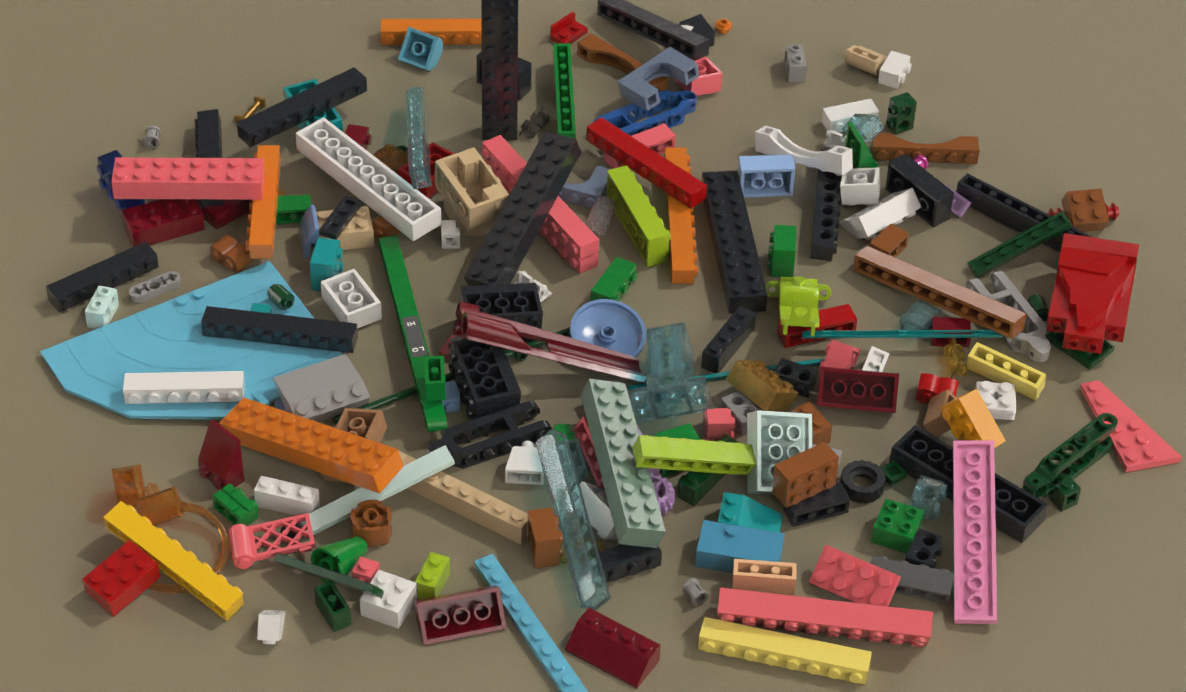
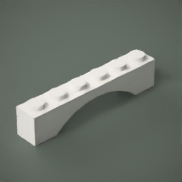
M764 126L755 131V151L763 153V155L793 154L794 163L818 168L825 172H832L838 176L845 175V173L853 169L852 149L837 145L826 151H810L790 141L780 129Z

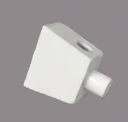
M524 441L522 447L514 446L505 469V483L544 485V466L541 449L534 447L531 441Z

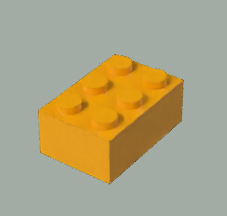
M977 389L958 396L939 407L943 418L948 422L952 430L953 436L958 441L994 440V448L1006 441Z

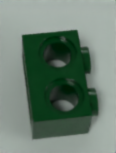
M908 92L891 97L889 100L886 125L895 135L911 130L914 126L917 102Z

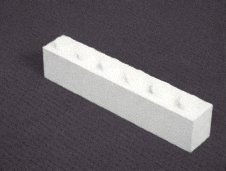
M244 371L125 373L123 386L125 404L240 402L245 394Z

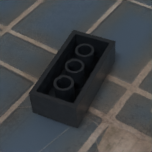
M906 154L889 161L885 186L887 191L892 194L913 188L921 205V208L915 212L933 228L950 219L954 192Z

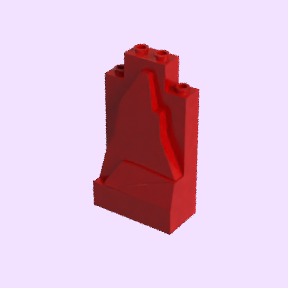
M1064 233L1046 331L1064 333L1063 348L1101 354L1104 340L1123 342L1139 244Z

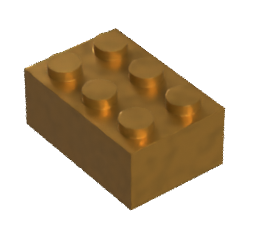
M745 359L735 361L725 379L764 411H789L798 395V392L793 389L792 384L781 380L778 373L768 370L765 367L766 364L760 360L750 361Z

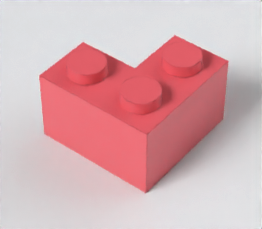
M832 340L826 346L825 353L827 355L825 361H822L820 366L846 369L855 367L861 349Z
M704 408L703 426L705 440L717 441L724 435L734 439V431L732 429H735V417L731 416V409Z

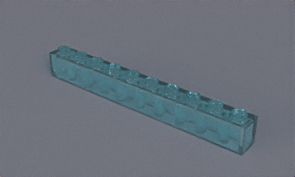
M412 87L406 90L408 164L413 189L432 186L428 105L424 88Z
M551 429L536 442L538 455L554 514L558 515V529L563 534L562 544L577 602L581 608L588 609L589 607L596 611L611 597L567 436Z

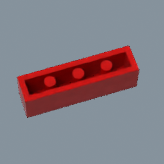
M849 304L818 310L819 327H815V331H856L857 317ZM778 319L777 333L785 348L828 339L803 338L802 332L810 331V327L788 326L787 335H783V327L780 324V319Z

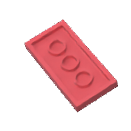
M825 544L809 583L854 603L889 606L901 577Z

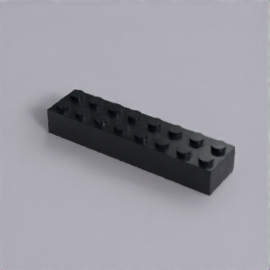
M914 425L892 446L889 463L894 460L908 475L954 502L953 447ZM995 473L996 528L1023 543L1045 520L1048 504Z

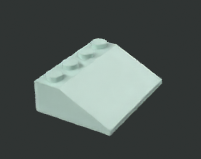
M759 410L747 414V444H752L756 463L750 474L747 475L748 494H773L774 465L812 448V414Z

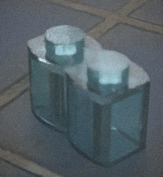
M922 300L913 303L909 311L900 318V330H929L932 317H939L940 309Z

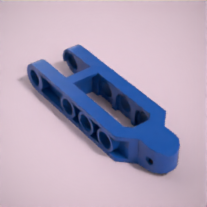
M664 90L659 92L660 103L649 111L632 103L599 116L593 122L602 117L614 126L621 128L622 131L630 136L662 124H666L670 129L682 124L685 115L696 110L697 95L688 90L680 92ZM663 111V113H661V114H658V115L653 116V117L651 116V115H654V114H656V113H659V112ZM646 117H649V119H646V120L641 121V122H639V123L636 122V121H639V120L644 119V118H646Z

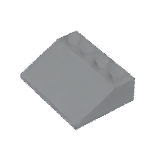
M346 354L273 377L286 412L316 422L334 418L342 414L345 408H358L366 405L370 400L362 378Z

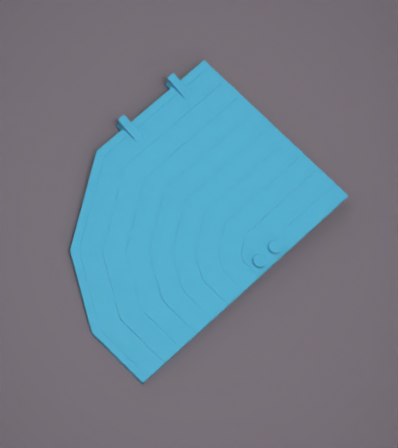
M270 261L40 351L64 390L72 395L130 419L222 420L239 402L125 404L123 394L125 373L244 371V398L269 406L274 400L281 399L273 377L342 355L338 351L202 335L201 320L206 306L250 311L252 303L267 304L272 307L271 314L314 318ZM273 284L284 286L295 297L293 306L287 310H281L269 299L267 295L269 287Z

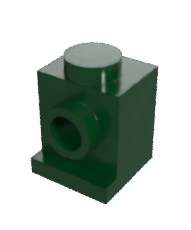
M1064 478L1055 485L1054 493L1050 495L1049 499L1062 512L1078 504L1081 487L1072 478Z

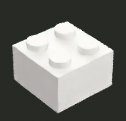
M853 168L845 173V175H842L840 184L842 205L855 206L857 204H865L870 206L878 204L881 189L879 168Z
M378 570L370 584L381 588L384 591L383 597L381 599L363 593L360 598L361 616L399 629L413 607V601L417 600V583Z

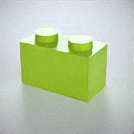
M430 552L415 581L417 583V599L421 600L440 595L450 575V557Z

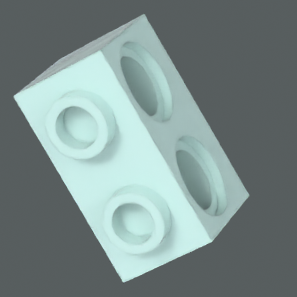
M98 286L85 310L88 328L98 329L110 323L119 306L117 289Z

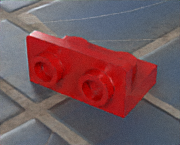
M571 12L551 25L550 40L557 44L571 45L586 35L588 28L577 22L576 13Z

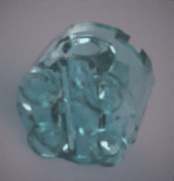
M921 475L912 494L911 501L914 504L912 507L925 510L923 518L938 521L941 514L940 503L945 502L948 491H946L947 485L944 482Z

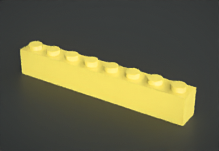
M704 617L698 643V650L864 685H866L872 652L707 617Z

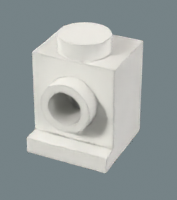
M441 220L442 249L460 248V227H456V220Z

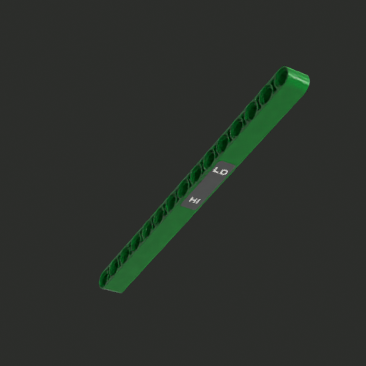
M397 235L378 238L380 253L428 433L443 431L448 428L442 400L426 401L424 356L430 355Z

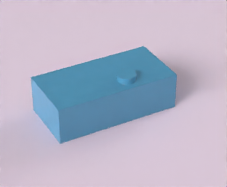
M703 520L696 551L695 567L733 573L734 559L781 562L785 533Z

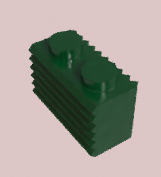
M330 580L314 588L315 605L323 614L332 631L336 632L352 624L351 609L333 581Z

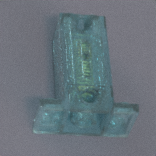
M685 322L647 329V387L627 390L637 423L714 409L705 376L694 378L693 348Z

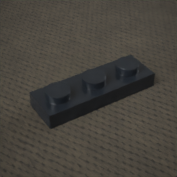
M344 196L319 229V235L337 240L361 208V200Z

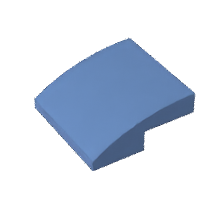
M311 205L306 210L299 225L298 235L302 258H310L311 244H316L319 238V225L315 205Z

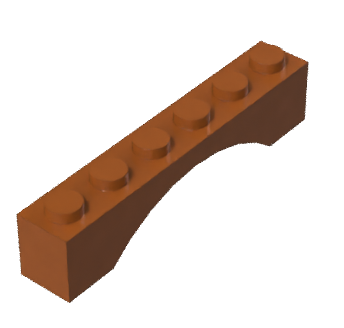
M592 33L577 42V56L589 63L608 65L625 72L627 75L643 65L638 60ZM664 76L654 78L648 82L658 89V93L664 90L667 91L668 78Z
M872 133L870 145L874 160L888 161L906 154L913 160L916 156L922 155L928 162L977 164L980 151L978 137L959 136L943 143L922 144L903 140L890 133Z

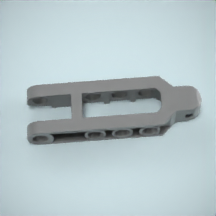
M999 270L990 274L993 286L997 290V293L990 294L978 278L966 281V288L1026 313L1025 326L1026 330L1030 331V333L1020 332L1013 339L1004 335L1002 337L1012 351L1026 354L1035 362H1044L1049 358L1051 344L1045 337L1047 325L1003 271Z

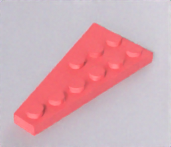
M1097 380L1081 383L1080 390L1095 417L1103 413H1111L1117 417L1116 430L1109 436L1112 438V448L1125 472L1181 462L1182 456L1102 382Z

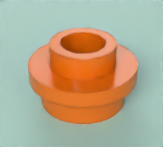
M720 19L716 21L715 28L718 33L727 34L732 28V23L727 19Z

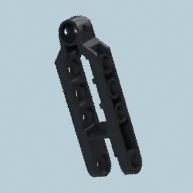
M530 400L447 428L442 439L429 443L427 454L446 445L455 462L452 466L465 469L510 453L514 446L522 447L524 441H531L533 444L545 441L553 434V428L547 420L518 427V425L524 424L525 421L531 420L540 414V408L536 402ZM509 429V432L465 447L457 446L465 442L469 443L471 440L482 436L487 437L489 434L499 430Z

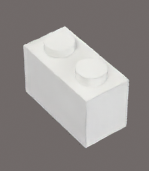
M891 51L879 71L878 84L898 89L899 85L904 83L906 73H910L912 67L910 63L911 56Z

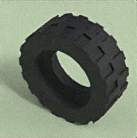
M856 460L848 463L843 468L840 482L851 501L866 504L874 502L881 497V494L884 492L886 478L883 469L876 463ZM855 477H866L871 479L873 484L868 487H861L854 484L853 479Z

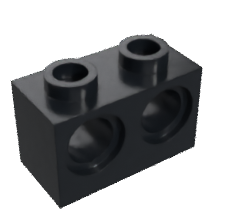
M781 358L774 372L779 374L781 380L792 384L793 389L798 392V395L809 398L817 381L818 369Z
M919 528L905 556V561L909 564H923L935 569L937 563L936 556H941L944 545H941L942 536Z

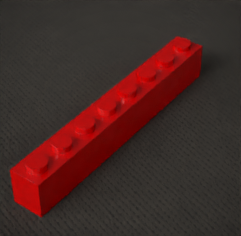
M601 117L587 126L586 141L616 161L628 166L629 169L679 200L682 204L692 209L706 199L707 185L604 118Z

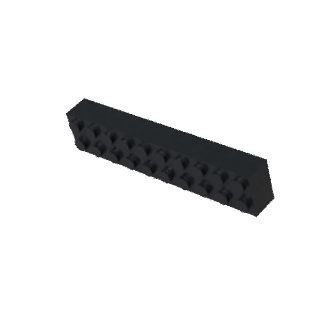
M481 0L482 140H489L499 135L505 140H517L518 0Z
M549 132L543 133L464 276L468 286L511 283L582 153L575 138Z
M738 170L702 172L701 181L707 185L704 205L728 312L733 314L739 306L753 312L766 311L768 295Z

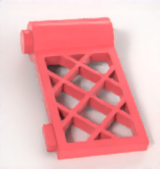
M309 513L248 527L243 524H236L228 530L233 563L235 567L240 569H247L255 561L275 557L278 553L285 555L300 551L301 554L316 548ZM306 521L302 529L295 527L298 522ZM284 526L286 529L281 534L275 531L277 527ZM291 530L298 533L293 539L287 537ZM264 531L266 533L262 538L254 536V532ZM270 535L277 537L273 544L266 541ZM302 536L310 539V542L305 543L298 541ZM282 540L289 543L284 548H280L278 545ZM262 545L268 547L266 552L257 553V550Z

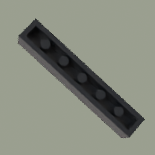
M145 241L47 285L48 300L58 312H62L92 298L98 286L115 288L159 268L157 253Z

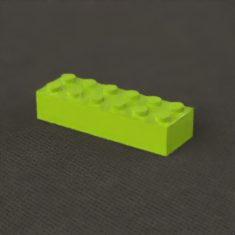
M628 166L607 170L606 198L647 267L668 262V254H670L669 241L671 240L670 232L665 229L663 220L658 217L655 207L650 204L648 195L644 194L641 184L636 181L634 172H631Z

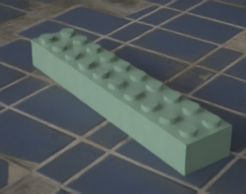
M588 379L581 393V399L618 543L657 548L666 530L649 468H640L635 465L632 446L637 440L639 432L626 384Z

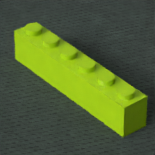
M639 435L632 446L635 465L640 468L749 475L756 465L752 444H743L741 442L730 443L706 441L703 439L691 440L686 438Z

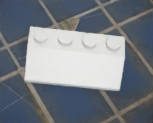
M913 188L892 193L879 200L878 204L870 205L839 223L857 239L866 238V240H869L876 236V232H881L882 229H886L890 224H899L905 216L909 218L915 215V211L920 209L921 205Z

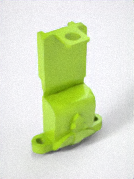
M802 276L780 277V281H769L765 284L767 295L779 298L780 324L783 327V335H787L788 326L810 327V335L815 337V327H819L818 300L825 301L830 298L831 289L828 285L817 284V279L803 278ZM773 286L776 289L775 291H769V287ZM822 290L827 291L825 295L820 294Z

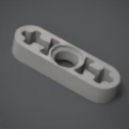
M170 271L132 286L129 289L131 302L142 303L177 289L181 285L179 273ZM155 285L159 286L157 289L150 288Z

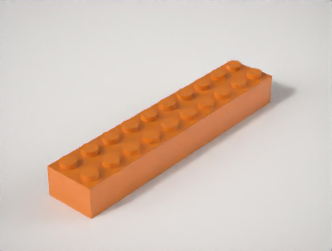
M244 397L219 423L240 440L241 446L379 494L404 467L399 451L396 448Z

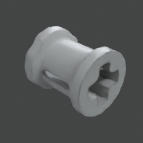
M151 125L146 127V137L143 143L147 148L155 149L160 143V128Z
M692 578L683 585L682 590L690 596L691 602L695 606H700L707 601L709 594L700 587L698 579Z

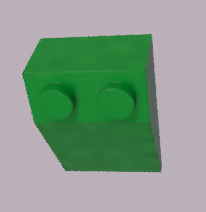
M852 121L848 122L845 147L852 149L853 168H879L878 163L875 162Z

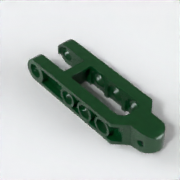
M1103 413L1042 458L1035 470L1025 477L1022 489L1037 498H1041L1046 495H1053L1055 485L1064 478H1072L1073 480L1111 451L1113 442L1109 435L1116 430L1117 417L1111 413ZM1099 443H1104L1106 446H1101ZM1066 450H1069V451H1072V453L1069 454V453H1066L1065 451H1066ZM1052 460H1057L1059 463H1053ZM1073 462H1078L1081 465H1075ZM1060 472H1066L1069 475H1062Z

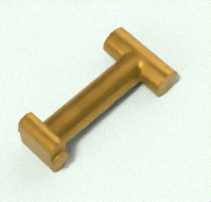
M255 96V103L243 116L236 114L234 121L244 120L252 116L260 107L265 108V99Z

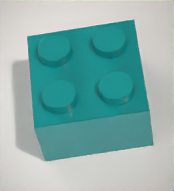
M317 239L310 261L312 290L321 291V281L343 273L344 262H341L343 248H340V240Z

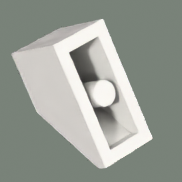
M262 611L258 615L257 640H263V644H276V641L281 640L286 611Z

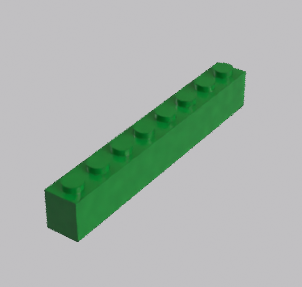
M553 44L557 135L576 139L570 44Z

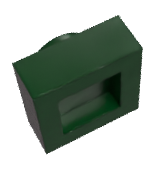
M894 460L881 467L883 473H885V481L890 486L906 478L907 472Z

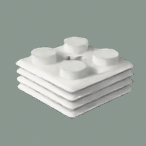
M977 381L975 389L978 390L993 419L1015 420V385L1008 382L992 383L990 381Z

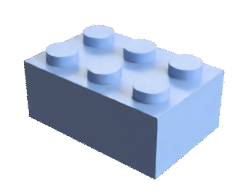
M793 154L739 156L738 174L744 197L793 196L795 178Z

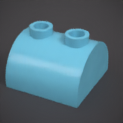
M408 27L398 59L430 71L440 60L443 50L442 39Z

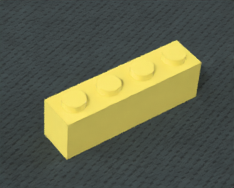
M978 342L968 355L967 369L996 383L1008 382L1014 384L1016 392L1036 401L1045 387V373Z

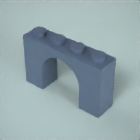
M669 47L618 81L620 95L642 109L649 111L660 103L658 89L648 82L657 77L670 76L687 85L699 77L697 62Z
M597 165L589 180L580 184L565 183L558 196L563 201L599 210L606 198L607 170L611 169Z

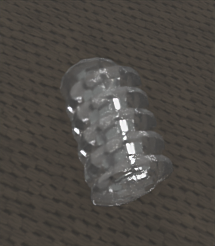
M598 197L594 201L586 221V226L596 236H603L607 233L615 213V202L608 197Z

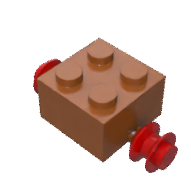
M1102 188L1067 191L1061 200L1063 213L1072 223V227L1082 232L1104 230L1109 222V217L1115 221L1119 216V208L1115 203H1111L1110 207L1105 203ZM1050 208L1047 214H1049L1050 216H1054L1062 210L1061 208H1057V211L1054 212L1053 209Z

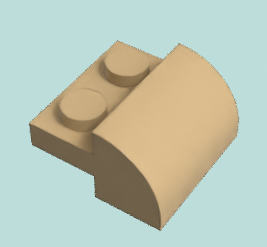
M853 45L845 53L846 64L875 76H879V71L887 59V56L862 46Z

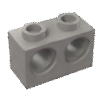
M786 45L784 63L788 83L805 82L807 64L803 45Z
M740 391L721 398L720 408L731 409V416L735 417V430L741 436L746 435L747 414L761 410L756 408L751 400Z

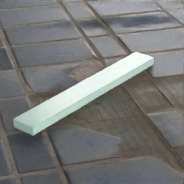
M446 445L405 465L380 494L361 487L309 513L313 535L349 518L352 509L358 507L357 504L362 501H382L454 465V459ZM306 521L301 522L303 527L305 526Z

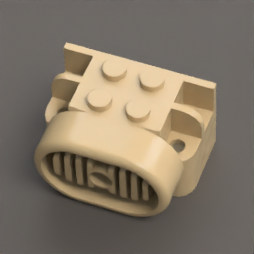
M474 147L435 161V185L444 199L443 207L450 220H456V227H460V232L465 235L482 236L488 234L498 216V212L501 211L505 204L504 199L509 196L499 177L494 175L491 166L486 164Z

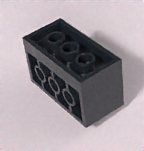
M536 283L460 287L459 301L479 305L480 312L542 329L543 311ZM521 337L524 342L534 341L533 339Z
M467 339L452 342L451 350H449L451 360L448 363L449 371L451 374L454 373V381H456L457 387L460 388L461 401L467 406L466 413L469 419L474 420L520 404L521 390L503 348Z

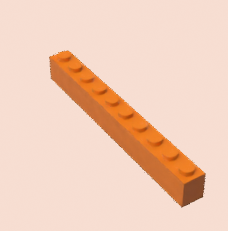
M665 147L664 158L691 174V167H688L690 166V155H687L686 148ZM666 193L668 230L671 235V240L669 241L672 284H694V277L698 276V265H695L697 264V253L694 252L696 251V240H693L695 238V227H692L694 226V215H691L693 214L694 207L691 209Z

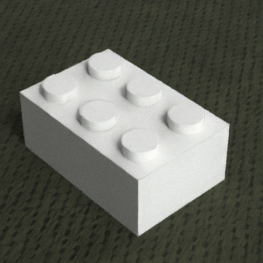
M355 268L321 281L322 299L340 322L357 323L358 329L382 319L381 302Z

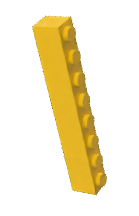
M120 501L103 517L106 529L124 543L131 540L158 563L159 570L225 621H228L244 605L243 592L237 586H231L223 575L214 573L207 563H201L194 553L184 550L177 540H171L164 530L154 527L147 517H141L131 505L127 506Z

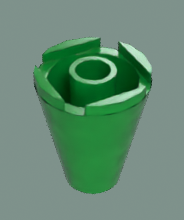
M355 536L319 546L311 553V564L347 576L355 567L359 558L366 555L368 551L367 543L361 537ZM319 578L324 583L328 582L327 580Z

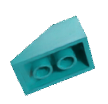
M724 492L718 522L780 533L783 514L745 495Z

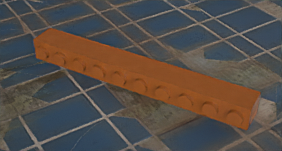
M869 246L855 254L853 271L1011 339L1024 330L1026 313Z

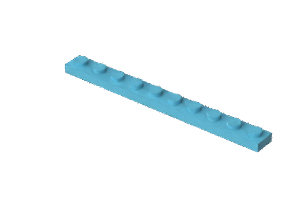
M493 553L475 560L474 566L487 586H499L504 611L560 692H588Z

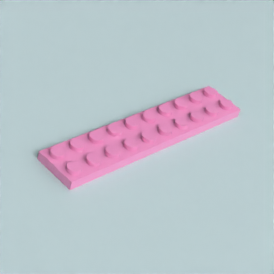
M994 440L953 441L955 624H997Z

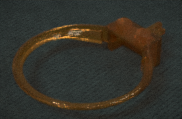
M148 483V486L145 487L148 496L137 499L136 504L139 515L147 517L153 526L185 516L184 512H190L209 519L217 527L222 538V552L212 571L219 575L226 565L230 553L229 536L223 524L206 508L181 501L175 486L159 491L156 483ZM154 582L148 587L151 590L168 594L188 592L179 584L169 585Z

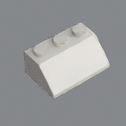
M581 482L568 499L573 505L572 509L579 515H583L586 518L585 522L589 526L595 527L598 530L597 534L601 538L617 541L605 488Z

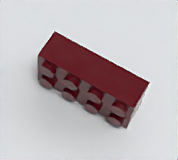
M160 199L121 210L123 227L133 247L145 241L149 245L205 230L204 215L196 199Z
M820 366L817 406L896 413L899 373Z

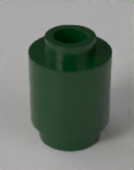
M273 284L269 287L267 291L269 299L281 310H287L293 306L295 297L284 286Z
M1039 294L1031 295L1027 302L1039 317L1045 321L1049 315V308L1045 299Z

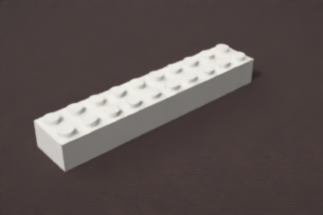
M324 117L296 132L298 151L412 241L441 225V208Z

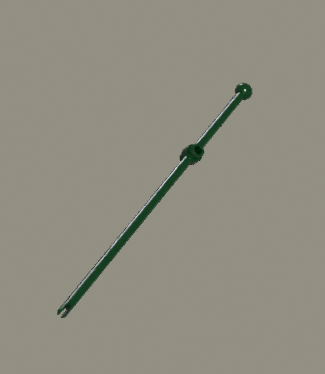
M570 327L555 333L569 336ZM534 340L526 344L529 347L537 348L546 343ZM505 351L508 359L514 357L519 361H523L528 356V354L516 351ZM454 373L445 374V382L453 380L455 377ZM410 387L356 409L374 410L417 394L416 387ZM342 414L335 416L333 422L338 423Z

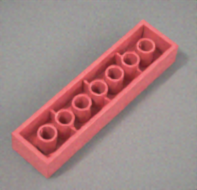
M115 157L111 182L114 199L262 200L265 179L264 158Z

